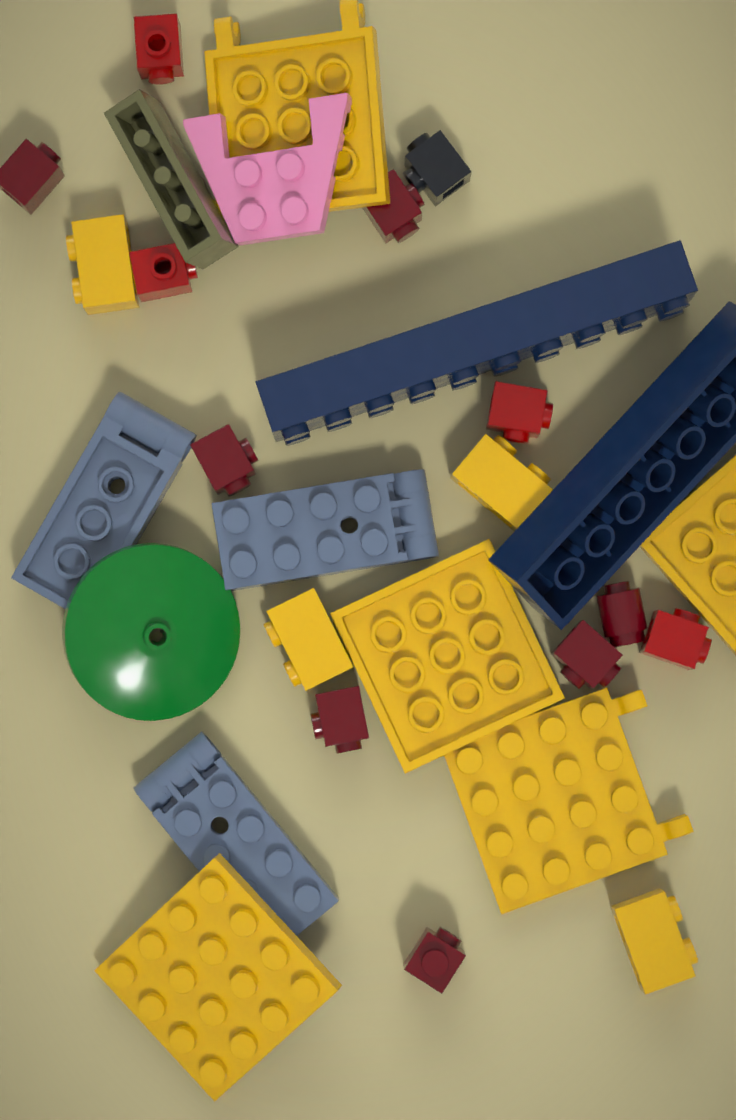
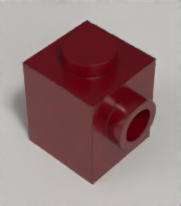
M25 139L0 168V190L32 215L65 177L60 166L57 165L61 158L43 142L36 147L28 139Z
M392 169L388 172L390 204L362 207V209L385 243L394 238L397 243H401L420 229L417 223L422 221V211L420 208L425 204L414 185L409 183L405 186L395 170Z
M229 424L190 444L217 495L226 491L228 497L251 485L249 478L256 475L251 464L259 460L247 438L238 441Z
M584 620L579 621L551 653L564 666L560 673L578 689L584 684L589 689H592L598 683L605 688L622 669L616 662L623 654Z
M359 686L315 694L319 712L310 714L315 740L324 738L325 747L335 745L336 754L362 749L361 740L368 739L369 734Z
M426 927L403 964L404 970L442 994L466 957L464 950L459 948L462 940L442 927H439L437 932Z

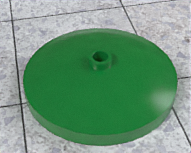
M142 543L116 550L100 559L90 567L76 584L66 605L63 617L62 641L64 653L77 682L93 700L105 709L135 720L158 721L171 719L188 713L202 705L214 695L227 679L239 649V612L231 590H225L224 579L202 558L187 550L168 544ZM155 628H161L160 633L162 637L158 642L149 640V634Z

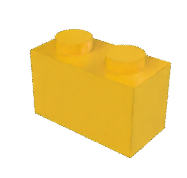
M124 214L72 221L73 235H66V246L70 262L77 261L79 277L72 278L75 303H83V308L88 315L140 308L129 255L132 249L128 222Z
M485 434L452 473L450 479L510 529L515 531L552 492L553 489L547 485L551 479L533 463L525 467L513 457L517 450L504 438L497 435L492 439Z
M314 588L266 611L270 621L263 625L274 647L283 644L290 658L289 661L283 663V666L294 687L302 684L305 691H309L354 668Z
M658 888L610 906L638 985L645 995L696 977L692 965L698 963L697 954L690 938L682 939L677 922L683 921V917L674 895L667 897L665 891Z

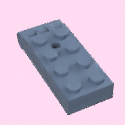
M118 392L11 579L66 609L72 591L90 567L108 554L124 547L136 545L182 467V462L191 450L190 444L195 442L197 435L124 393ZM116 479L125 481V489L119 494L111 492V484Z
M424 469L211 503L225 590L236 591L439 557ZM352 518L358 522V528L354 533L347 534L342 531L341 525L345 519Z
M200 732L133 787L139 798L199 872L220 853L296 936L339 901V897L203 732ZM214 818H225L228 822V830L224 833L216 832L212 827Z

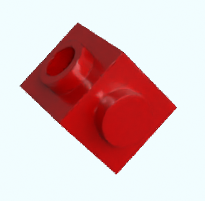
M177 13L135 16L136 59L141 80L148 79V82L151 84H168L174 82V77H184L181 25Z
M175 243L129 252L137 295L141 302L192 292L190 280L198 278L196 266L184 261Z
M495 381L486 430L502 432L503 438L506 441L528 444L530 437L537 439L541 428L549 429L551 423L553 403L546 402L548 390Z
M675 608L673 615L661 610L653 611L645 634V641H643L639 653L687 670L695 669L697 662L704 664L712 642V639L706 637L709 627L698 624L700 616L686 610Z

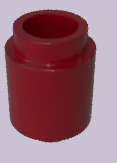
M629 581L603 586L604 594L596 596L604 637H609L610 644L614 647L645 641L644 630L648 629L640 588L631 589Z

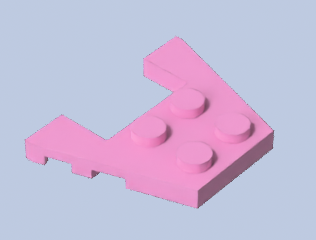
M348 93L309 99L312 145L229 158L226 117L222 114L183 119L185 131L236 244L241 246L324 233L336 177H334L337 158L339 151H342L345 138L343 130L347 113H350L352 98Z

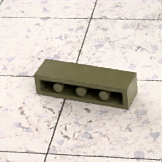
M139 89L104 112L184 261L198 268L205 269L238 248L239 245L234 242L226 221L159 100Z

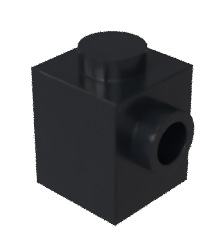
M441 130L431 137L428 133H424L408 145L407 150L409 153L405 155L404 164L407 170L403 172V175L407 182L412 183L419 193L424 191L435 207L470 182L472 171Z

